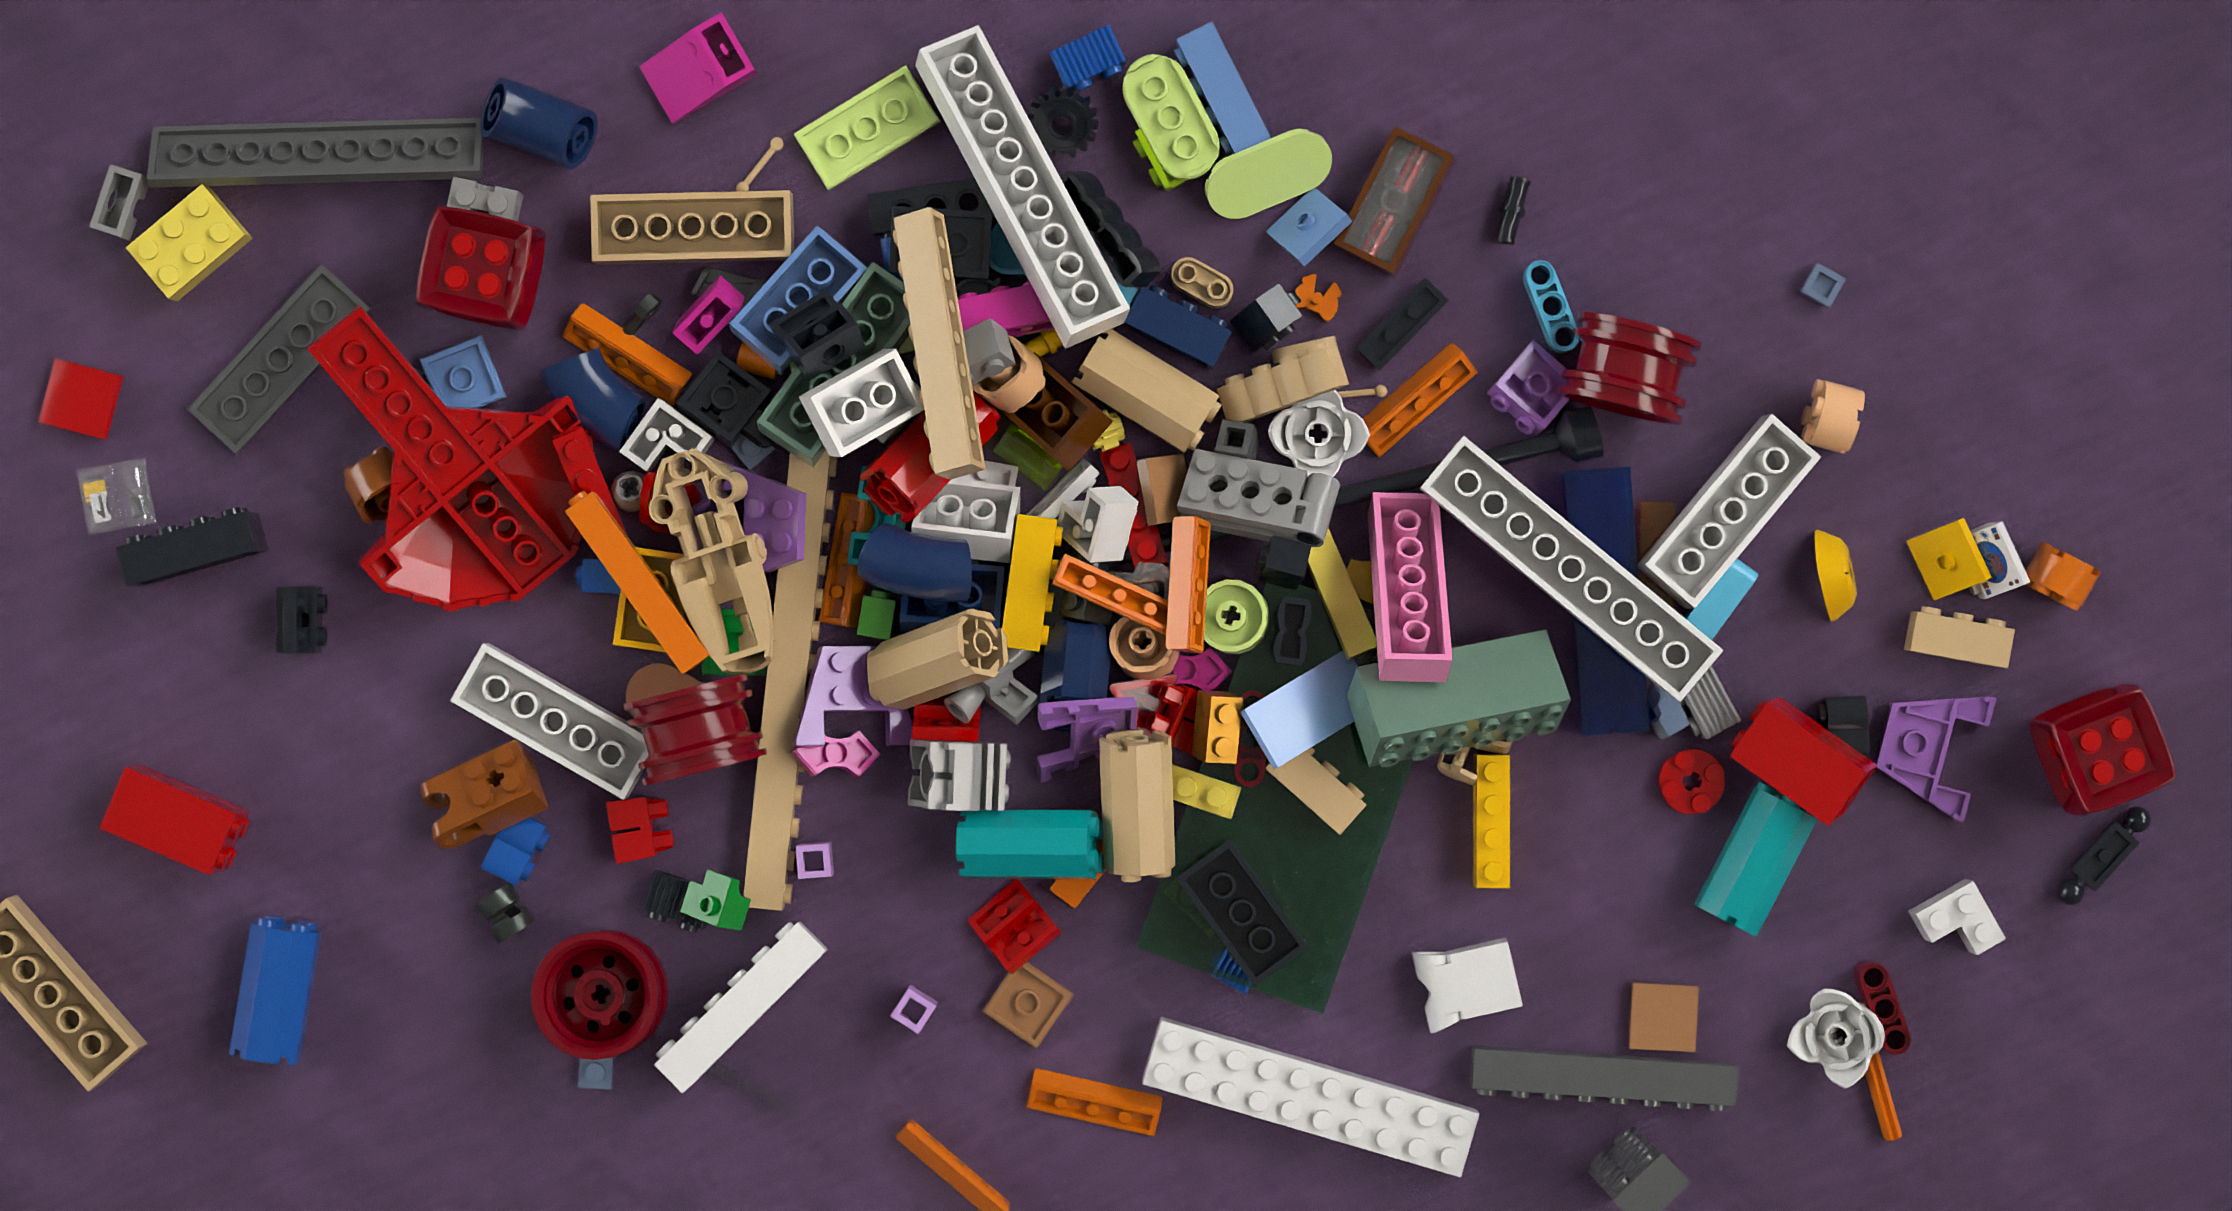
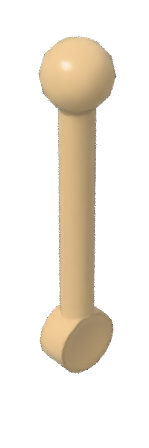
M775 137L771 140L769 150L746 179L736 185V191L749 190L748 185L775 151H780L783 148L784 143L781 138Z
M1378 385L1373 389L1339 391L1338 394L1341 398L1376 395L1382 398L1386 396L1387 388L1384 385Z

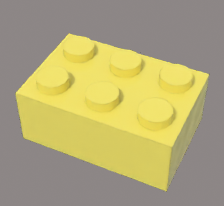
M201 184L129 244L126 249L166 297L178 302L253 238L210 187Z

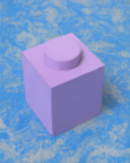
M831 841L800 843L796 845L798 879L831 877L834 874Z
M910 985L893 1010L891 1017L919 1034L938 1002Z

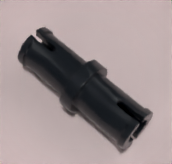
M1510 176L1505 201L1499 207L1501 216L1496 235L1493 239L1498 243L1505 245H1514L1515 243L1514 240L1520 218H1524L1526 212L1523 206L1531 181L1528 179Z

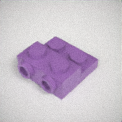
M1533 340L1489 389L1487 394L1492 397L1490 402L1495 409L1500 412L1508 411L1517 419L1515 424L1520 431L1537 436L1569 401V399L1557 394L1559 386H1566L1567 381L1561 376L1563 370L1567 369Z

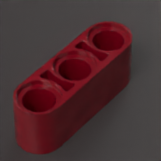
M1254 690L1244 692L1240 695L1243 698L1242 710H1244L1243 702L1248 696H1256L1259 700L1265 696ZM1241 714L1237 764H1234V776L1240 784L1252 787L1261 783L1264 778L1266 755L1259 744L1254 748H1247L1243 745L1242 734L1250 728ZM1247 762H1253L1258 767V776L1252 781H1245L1240 775L1242 765Z
M1870 960L1862 961L1856 966L1853 974L1862 1003L1876 1014L1875 1006L1878 1001L1887 999L1889 1002V1010L1886 1014L1882 1016L1876 1014L1885 1032L1884 1043L1881 1049L1893 1055L1903 1054L1910 1047L1911 1036L1889 973L1884 966ZM1870 968H1876L1879 975L1878 980L1872 985H1867L1864 981L1865 972ZM1898 1030L1900 1033L1899 1043L1893 1047H1888L1886 1043L1888 1033Z

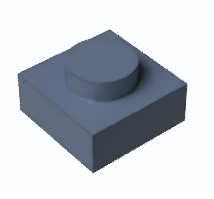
M1815 263L1799 293L1826 308H1830L1846 278L1819 263Z
M741 435L732 447V450L749 470H752L776 450L773 446L761 448L744 435Z
M615 1057L599 1060L580 1058L578 1088L611 1090L613 1088Z

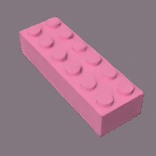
M1373 492L1367 518L1379 681L1447 682L1452 664V649L1439 504L1427 494Z

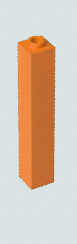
M582 491L568 502L571 507L565 511L682 675L688 673L710 657L692 625L597 493L591 492L587 495L585 491Z

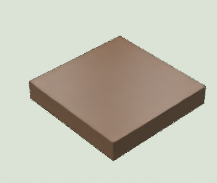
M1184 454L1137 460L1148 526L1173 522L1174 517L1181 516V512H1178L1177 504L1187 475Z
M1027 962L1014 974H1007L982 1012L1037 1049L1074 993Z
M1632 982L1628 1048L1695 1052L1699 986Z

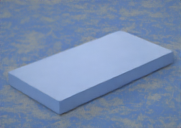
M1343 650L1240 711L1273 769L1280 767L1354 722L1346 696L1358 666L1353 658L1347 660Z

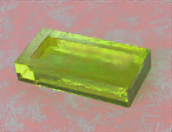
M1014 424L1009 427L993 450L1011 465L1018 466L1020 472L1044 490L1049 487L1063 467Z

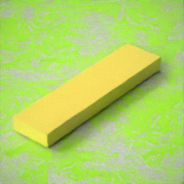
M1328 528L1323 545L1311 547L1307 567L1346 658L1349 660L1376 650L1377 642Z

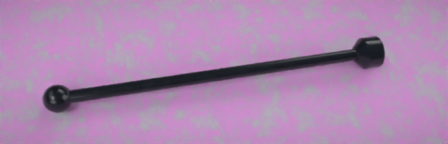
M1590 405L1564 412L1555 426L1554 432L1482 450L1500 466L1560 451L1562 455L1576 463L1596 459L1604 455L1599 427ZM1442 461L1340 487L1333 510L1371 500L1373 492L1399 493L1421 487ZM1210 530V541L1233 536L1232 534ZM1172 531L1160 534L1165 553L1171 552ZM1128 544L1123 560L1090 563L1075 548H1072L1069 556L1107 573L1110 567L1133 562Z

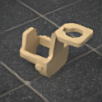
M1495 741L1483 748H1476L1475 746L1462 748L1460 751L1453 753L1455 756L1452 764L1442 762L1445 754L1441 752L1437 768L1441 773L1454 780L1475 785L1478 776L1463 769L1470 748L1473 747L1505 755L1509 752L1513 742Z

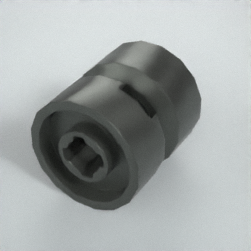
M512 883L506 884L474 904L482 919L491 922L489 930L498 944L535 922L527 907L518 904L520 896Z

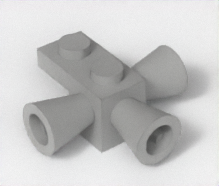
M1007 647L1008 662L997 670L999 673L996 677L952 694L944 700L947 709L959 721L967 724L982 701L985 700L1017 725L1039 703V700L1035 693L1013 678L1012 670L1034 657L1035 652Z

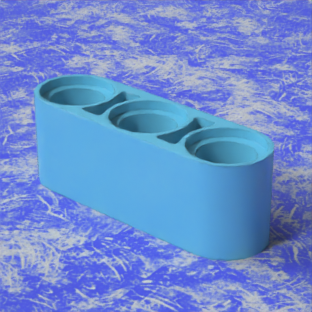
M1535 261L1527 266L1523 272L1524 286L1548 346L1556 353H1567L1579 343V339L1574 338L1572 335L1577 325L1555 269L1547 261ZM1533 268L1545 270L1547 273L1545 284L1538 285L1532 281L1531 271ZM1552 298L1558 302L1559 312L1557 315L1551 316L1545 313L1543 310L1545 299ZM1558 329H1565L1570 333L1571 343L1568 346H1560L1555 341V333Z
M1737 558L1698 606L1689 609L1684 618L1712 640L1751 588L1759 574Z

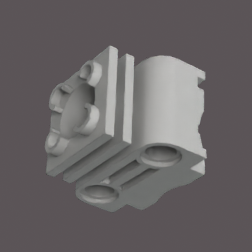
M910 739L909 756L913 769H920V776L912 775L908 788L909 806L950 811H980V809L1004 811V805L1009 798V787L1005 784L1006 769L1010 766V753L1007 750V744L989 741L966 742Z

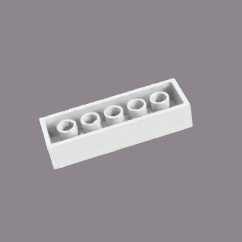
M1773 414L1761 416L1636 566L1685 609L1696 608L1821 456Z
M490 643L482 644L450 700L452 703L623 800L630 796L644 769H639L638 765L639 762L645 761L648 756L641 729L636 726L629 727L628 722Z
M788 922L775 935L779 941L771 949L767 945L764 946L751 959L755 965L748 972L741 969L727 983L731 989L724 996L720 992L717 993L704 1006L708 1012L701 1019L695 1016L681 1028L680 1032L684 1036L677 1043L672 1039L655 1054L659 1060L654 1065L681 1093L688 1090L828 950L802 922H797L795 925Z

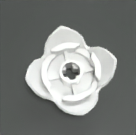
M1336 390L1282 410L1275 416L1268 429L1269 438L1274 448L1280 454L1291 459L1294 468L1307 470L1308 476L1312 473H1323L1334 477L1339 471L1341 463L1361 452L1370 436L1363 419L1358 414L1345 409L1342 398ZM1314 425H1321V431H1326L1327 433L1326 438H1321V443H1315L1314 438L1309 437V430H1314Z
M1824 988L1812 997L1810 1013L1799 1020L1792 1028L1787 1047L1803 1061L1822 1064L1825 1074L1831 1082L1840 1087L1848 1088L1860 1080L1868 1070L1872 1056L1883 1047L1885 1032L1876 1014L1868 1009L1864 1003L1857 1002L1845 992ZM1840 1028L1846 1032L1847 1038H1845V1041H1843L1842 1036L1838 1037L1836 1031Z

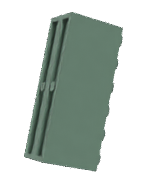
M1547 630L1451 648L1452 664L1447 682L1379 681L1378 663L1357 667L1346 697L1369 767L1377 765L1390 767L1401 760L1412 758L1413 761L1426 759L1431 754L1441 752L1453 754L1465 747L1475 746L1476 748H1483L1495 741L1506 739L1508 742H1513L1523 738L1525 735L1534 733L1547 735L1555 731L1571 698Z

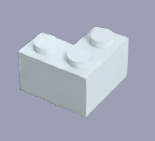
M658 398L619 452L645 471L651 472L669 447L677 453L692 448L706 453L716 438L668 403Z
M1121 486L1088 488L1085 500L1065 501L1062 503L1057 526L1063 527L1062 537L1090 563L1123 560L1126 546L1129 542V535L1137 512L1138 501Z
M1968 879L1961 880L1908 911L1923 939L1931 943L1957 930L1967 950L1970 953L1979 955L2006 939L1974 881Z

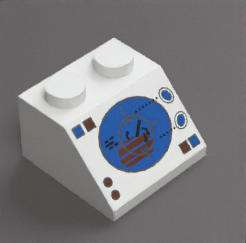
M2003 521L1986 523L1971 530V534L1992 576L1987 581L1969 587L1974 596L1978 595L1979 599H1987L2030 582Z

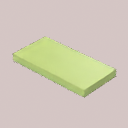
M905 65L794 133V136L824 185L830 191L941 122Z

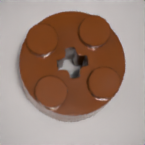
M388 447L376 449L371 456L357 464L350 465L343 473L345 489L361 519L369 525H376L374 521L384 520L386 524L393 461V452Z

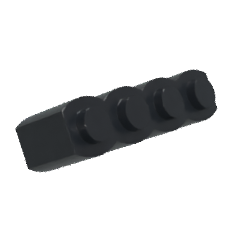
M1066 171L1060 178L1104 261L1108 263V268L1114 279L1124 287H1147L1162 272L1161 265L1155 254L1143 246L1137 230L1131 224L1124 221L1122 211L1116 202L1105 196L1104 188L1095 175L1088 171Z

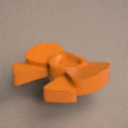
M1317 275L1304 276L1301 280L1303 284H1300L1295 290L1301 299L1296 308H1306L1309 311L1318 313L1323 321L1329 322L1337 312V298L1342 295L1337 283L1334 282L1324 296H1322L1320 292L1314 293Z

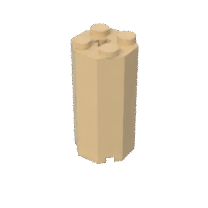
M1109 329L1103 332V335L1107 336V338L1103 339L1099 336L1079 369V374L1083 376L1082 379L1074 377L1072 385L1179 451L1185 453L1187 448L1194 451L1204 435V432L1199 430L1204 420L1211 423L1222 405L1217 402L1219 395L1116 331Z
M968 609L883 641L867 654L869 693L874 700L881 701L886 707L905 710L992 679L999 673L997 670L1008 662L1007 636L1002 628L996 629L992 622L995 621V618L991 613Z
M1135 729L1111 732L1106 735V738L1102 737L1099 739L1104 869L1110 874L1121 875V881L1137 882L1141 880V876L1152 875L1156 878L1170 877L1172 875V868L1175 866L1171 736L1161 731H1152V737L1143 735V730Z

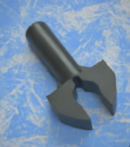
M654 292L652 295L649 293L634 308L635 314L623 327V332L627 335H634L648 318L656 314L663 300Z

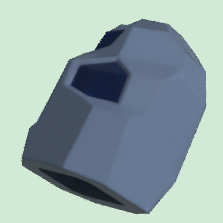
M1653 683L1646 695L1648 707L1645 715L1657 738L1662 740L1684 729L1690 723L1680 703Z

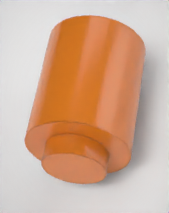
M742 342L736 365L747 373L775 380L777 374H784V371L781 374L778 373Z

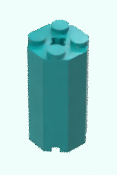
M1759 782L1750 795L1694 905L1757 937L1817 821L1816 817L1785 795Z
M1092 810L961 811L960 816L966 818L965 822H958L956 858L957 862H964L965 869H959V874L963 878L1096 880L1097 873H1104L1105 871L1103 853H1100L1101 840H1103L1102 820H1099L1098 814Z

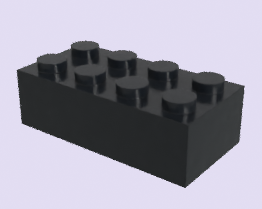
M236 507L220 512L222 518L216 519L215 517L208 518V516L192 519L188 521L190 527L184 528V526L176 527V525L157 529L158 536L152 537V535L144 536V534L125 538V545L116 547L126 586H146L269 551L259 513L248 512L247 508L241 509Z
M1229 838L1175 876L1254 986H1257L1309 948Z

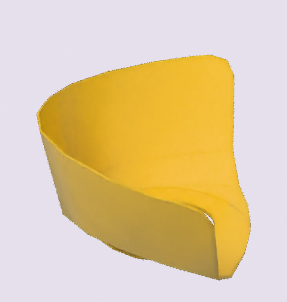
M1815 530V553L1818 575L1831 622H1834L1853 606L1856 599L1857 590L1849 549L1841 538Z

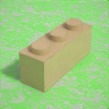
M1925 606L1921 607V612L1911 611L1904 650L1998 668H2008L2015 629L2005 628L2006 621L1986 618V623L1983 624L1973 622L1974 615L1954 612L1953 618L1940 616L1941 609Z
M1312 747L1276 769H1273L1270 762H1268L1265 769L1339 835L1366 806L1361 800L1365 795L1351 782L1345 786L1336 778L1340 774L1337 769L1326 760L1320 764L1311 756L1315 752Z

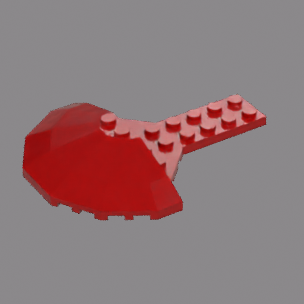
M360 305L307 347L311 355L394 449L385 534L358 561L360 566L383 592L402 595L416 602H425L441 607L449 612L477 605L480 607L489 606L490 603L508 600L511 602L519 601L577 554L578 544L582 535L565 512L571 507L568 502L575 496L550 437L572 429L581 423L580 420H573L565 408L568 405L578 417L573 401L568 395L556 398L533 413L446 406ZM585 428V434L595 455L592 437L587 434L588 431Z

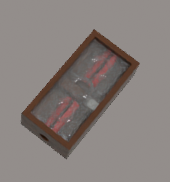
M1394 126L1348 215L1352 222L1338 235L1334 242L1336 250L1395 279L1455 164L1454 155Z

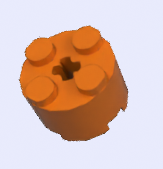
M2041 541L2025 570L2030 580L2025 585L2078 611L2079 607L2085 603L2101 571Z

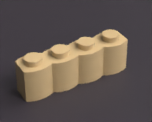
M1325 343L1317 344L1307 348V355L1300 358L1298 353L1280 358V365L1271 368L1269 363L1251 369L1253 375L1244 378L1243 374H1238L1224 379L1226 385L1218 388L1217 392L1226 420L1246 423L1349 385L1337 346L1327 348Z

